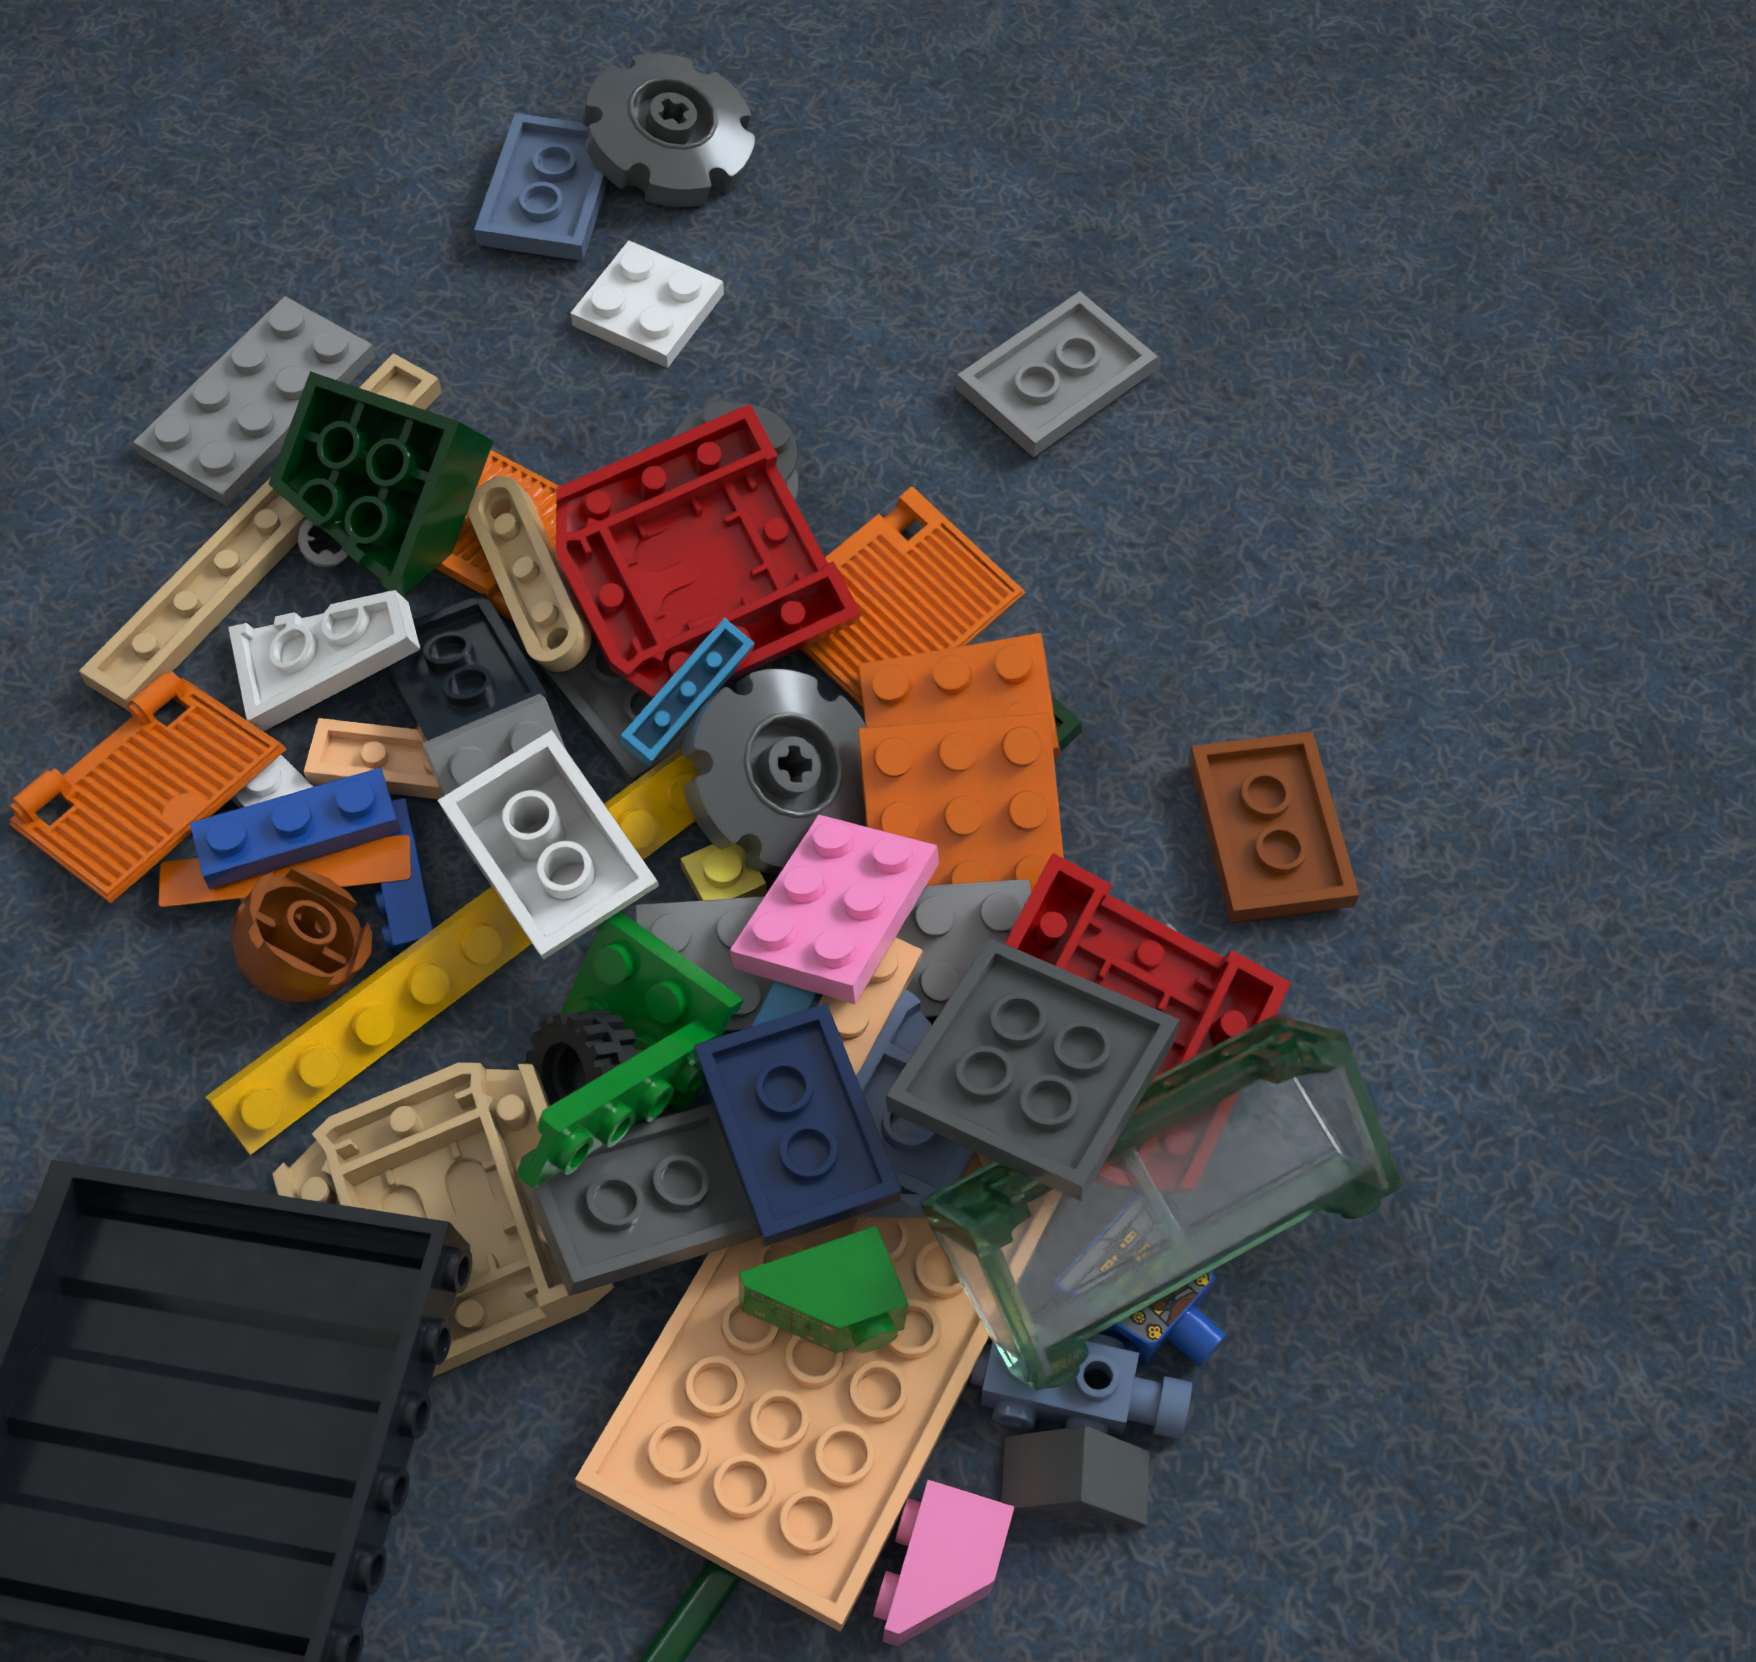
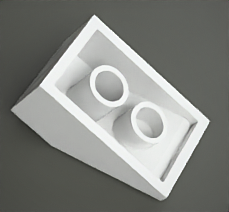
M552 730L438 800L454 831L543 960L659 886L654 875Z

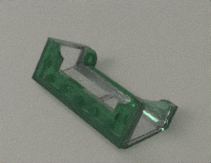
M1275 1014L1154 1077L1082 1202L996 1161L919 1200L931 1230L1008 1371L1038 1391L1042 1388L1062 1386L1079 1374V1366L1087 1359L1089 1354L1085 1342L1087 1339L1320 1210L1329 1213H1340V1216L1345 1219L1360 1218L1378 1209L1381 1205V1199L1402 1188L1403 1184L1346 1033Z

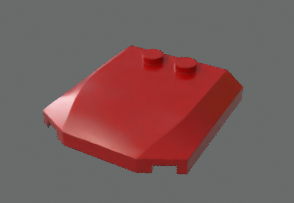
M751 404L556 488V563L610 669L651 700L724 617L755 643L751 654L725 682L727 683L859 622L862 615L834 561L828 563L779 472L776 466L778 455Z
M1052 853L1004 944L1180 1019L1179 1032L1175 1042L1098 1172L1094 1182L1112 1191L1138 1192L1142 1189L1144 1192L1187 1194L1195 1188L1291 982L1233 950L1225 957L1213 952L1109 895L1112 884Z

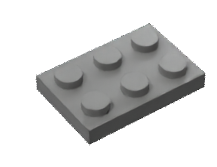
M1079 291L957 374L956 390L1026 452L1035 457L1155 372L1158 356Z

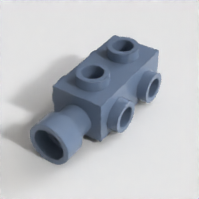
M1016 1318L1012 1324L997 1320L993 1343L985 1345L971 1374L970 1384L983 1387L981 1405L994 1408L992 1418L1001 1425L1021 1430H1031L1035 1428L1036 1419L1064 1425L1065 1428L1087 1426L1120 1439L1128 1420L1153 1426L1152 1434L1182 1440L1192 1393V1382L1163 1376L1162 1383L1135 1377L1139 1353L1125 1350L1124 1344L1115 1338L1101 1334H1086L1082 1337V1340L1055 1334V1330L1051 1325L1030 1318ZM1018 1356L1038 1361L1039 1367L1033 1372L1023 1373L1013 1366L1012 1359ZM1085 1373L1109 1378L1110 1385L1104 1389L1096 1390L1086 1384L1083 1376Z

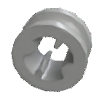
M305 519L298 535L300 552L305 559L315 566L325 568L336 566L343 562L348 556L343 551L344 547L336 554L327 549L319 554L312 551L308 543H313L315 538L308 536V534L315 525L308 519Z

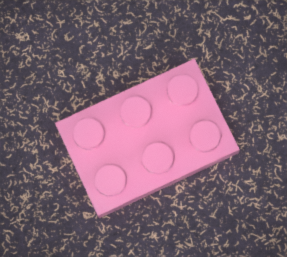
M818 815L731 947L730 955L733 969L856 1004L938 867L937 845Z

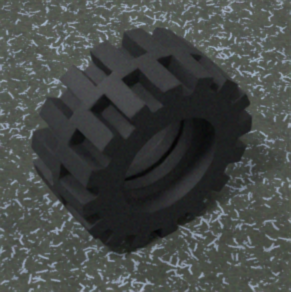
M593 1010L554 1015L553 1018L545 1019L539 1024L541 1031H534L530 1039L535 1048L534 1050L527 1051L525 1062L532 1064L539 1073L550 1106L642 1052L641 1049L634 1050L632 1044L637 1037L632 1029L623 1030L625 1024L623 1018L619 1015L611 1016V1011Z

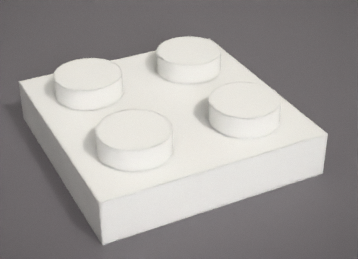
M628 240L571 311L572 326L668 368L724 295L723 281Z

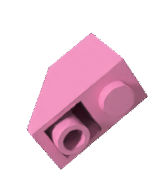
M931 1480L927 1481L922 1501L911 1498L907 1499L895 1539L896 1543L908 1546L901 1574L898 1575L886 1571L873 1614L874 1617L887 1621L882 1642L898 1646L990 1595L1014 1506Z

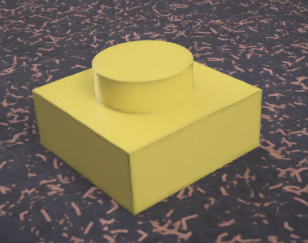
M736 843L723 850H719L712 844L680 858L681 869L699 901L759 897L767 893L766 882L759 871L746 866L745 851Z

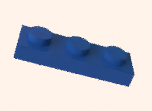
M381 767L190 823L202 875L209 889L401 833Z

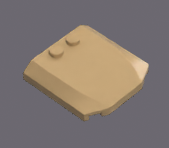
M458 1062L328 1117L312 1133L316 1141L290 1168L283 1162L272 1174L278 1195L447 1221L470 1244L472 1254L471 1276L465 1290L462 1293L456 1294L449 1318L452 1326L450 1349L444 1362L441 1365H436L433 1377L586 1312L614 1288L613 1283L572 1296L568 1295L526 1190L517 1175V1168L521 1157L537 1148L542 1134L537 1129V1123L542 1111L550 1106L540 1075L532 1064H518L519 1070L485 1069L481 1063Z

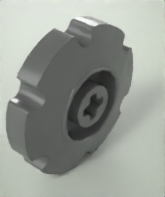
M663 53L634 55L629 69L610 65L598 75L589 89L582 121L583 125L589 127L585 144L588 154L596 167L613 184L621 189L627 186L638 187L645 193L644 200L653 204L670 207H692L706 204L710 190L728 194L743 178L755 143V135L747 131L751 111L739 91L717 72L702 74L693 68V61L685 57Z
M766 669L755 671L737 682L738 694L734 693L730 688L724 687L712 695L693 717L682 747V756L693 762L697 771L696 777L684 784L683 789L690 811L703 833L719 850H723L735 843L740 845L745 851V864L748 868L775 875L781 873L818 815L866 827L857 730L867 727L858 712L843 696H838L830 702L824 700L818 693V681L815 677L793 670Z

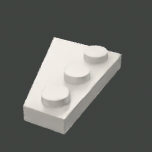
M396 590L330 604L323 614L301 618L293 612L275 616L274 624L254 629L248 623L228 627L246 719L263 732L420 650L409 602Z

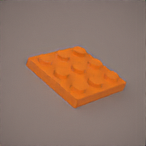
M1050 712L869 727L857 730L866 827L937 845L939 865L926 886L1029 879L1031 893L1052 853L1064 858Z

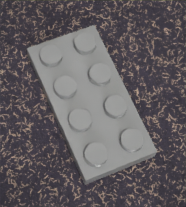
M284 296L133 441L137 454L227 507L280 453L310 371L349 384L375 358L373 345Z

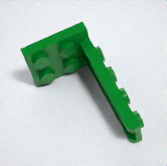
M619 911L599 924L561 1014L593 1010L611 1011V1016L619 1015L625 1020L623 1030H633L637 1037L632 1044L634 1050L641 1049L642 1052L542 1111L537 1123V1129L542 1134L537 1148L522 1157L517 1168L518 1177L535 1189L560 1172L566 1175L571 1174L585 1161L591 1152L602 1145H606L608 1148L613 1147L624 1137L630 1127L643 1119L648 1122L653 1121L668 1104L679 1112H683L691 1107L700 1094L697 1090L703 1084V1079L694 1057V1045L721 1037L732 1014L740 1010L744 999Z

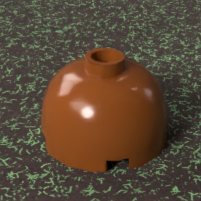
M291 868L286 876L272 877L273 872L265 874L241 903L233 918L231 950L237 968L252 986L268 997L288 1004L316 1002L337 993L354 978L371 954L372 931L369 923L367 922L361 929L358 919L352 913L357 902L346 890L328 877L306 869Z

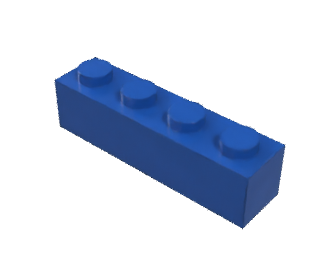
M405 798L392 801L401 833L390 836H410L411 877L408 880L381 883L382 890L375 892L380 915L387 914L389 925L382 927L387 950L395 949L397 955L435 928L412 817Z

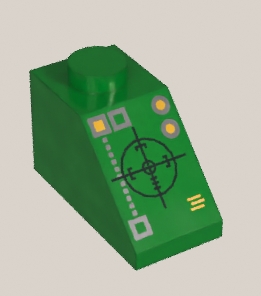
M877 1225L739 1272V1301L743 1312L834 1353H839L853 1347L859 1353L871 1352L888 1345L897 1338L898 1331L904 1330L909 1304Z

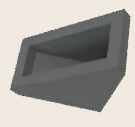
M1087 1426L1007 1436L1004 1440L1000 1502L1014 1506L1013 1514L1146 1527L1150 1451Z

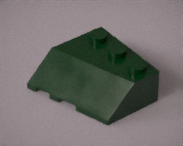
M310 371L269 485L316 527L323 529L344 547L343 551L357 563L364 565L377 576L384 587L389 591L396 590L403 597L453 553L494 441L459 421Z

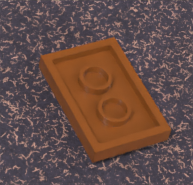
M1313 731L1191 746L1188 760L1230 923L1355 906L1359 892Z

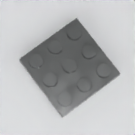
M989 938L886 1094L887 1111L1082 1202L1175 1042L1179 1032L1180 1019Z

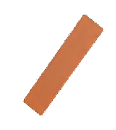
M397 835L380 838L212 889L208 888L203 878L198 858L164 861L160 865L159 906L168 907L246 898L263 875L273 872L272 877L286 876L291 868L306 869L328 877L340 887L408 880L411 877L410 836Z

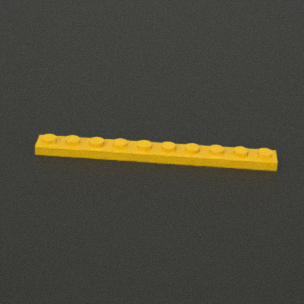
M682 747L604 803L642 860L696 821L688 806L683 786L696 777L697 771L694 763L682 756ZM491 886L205 1098L240 1145L251 1155L532 943Z

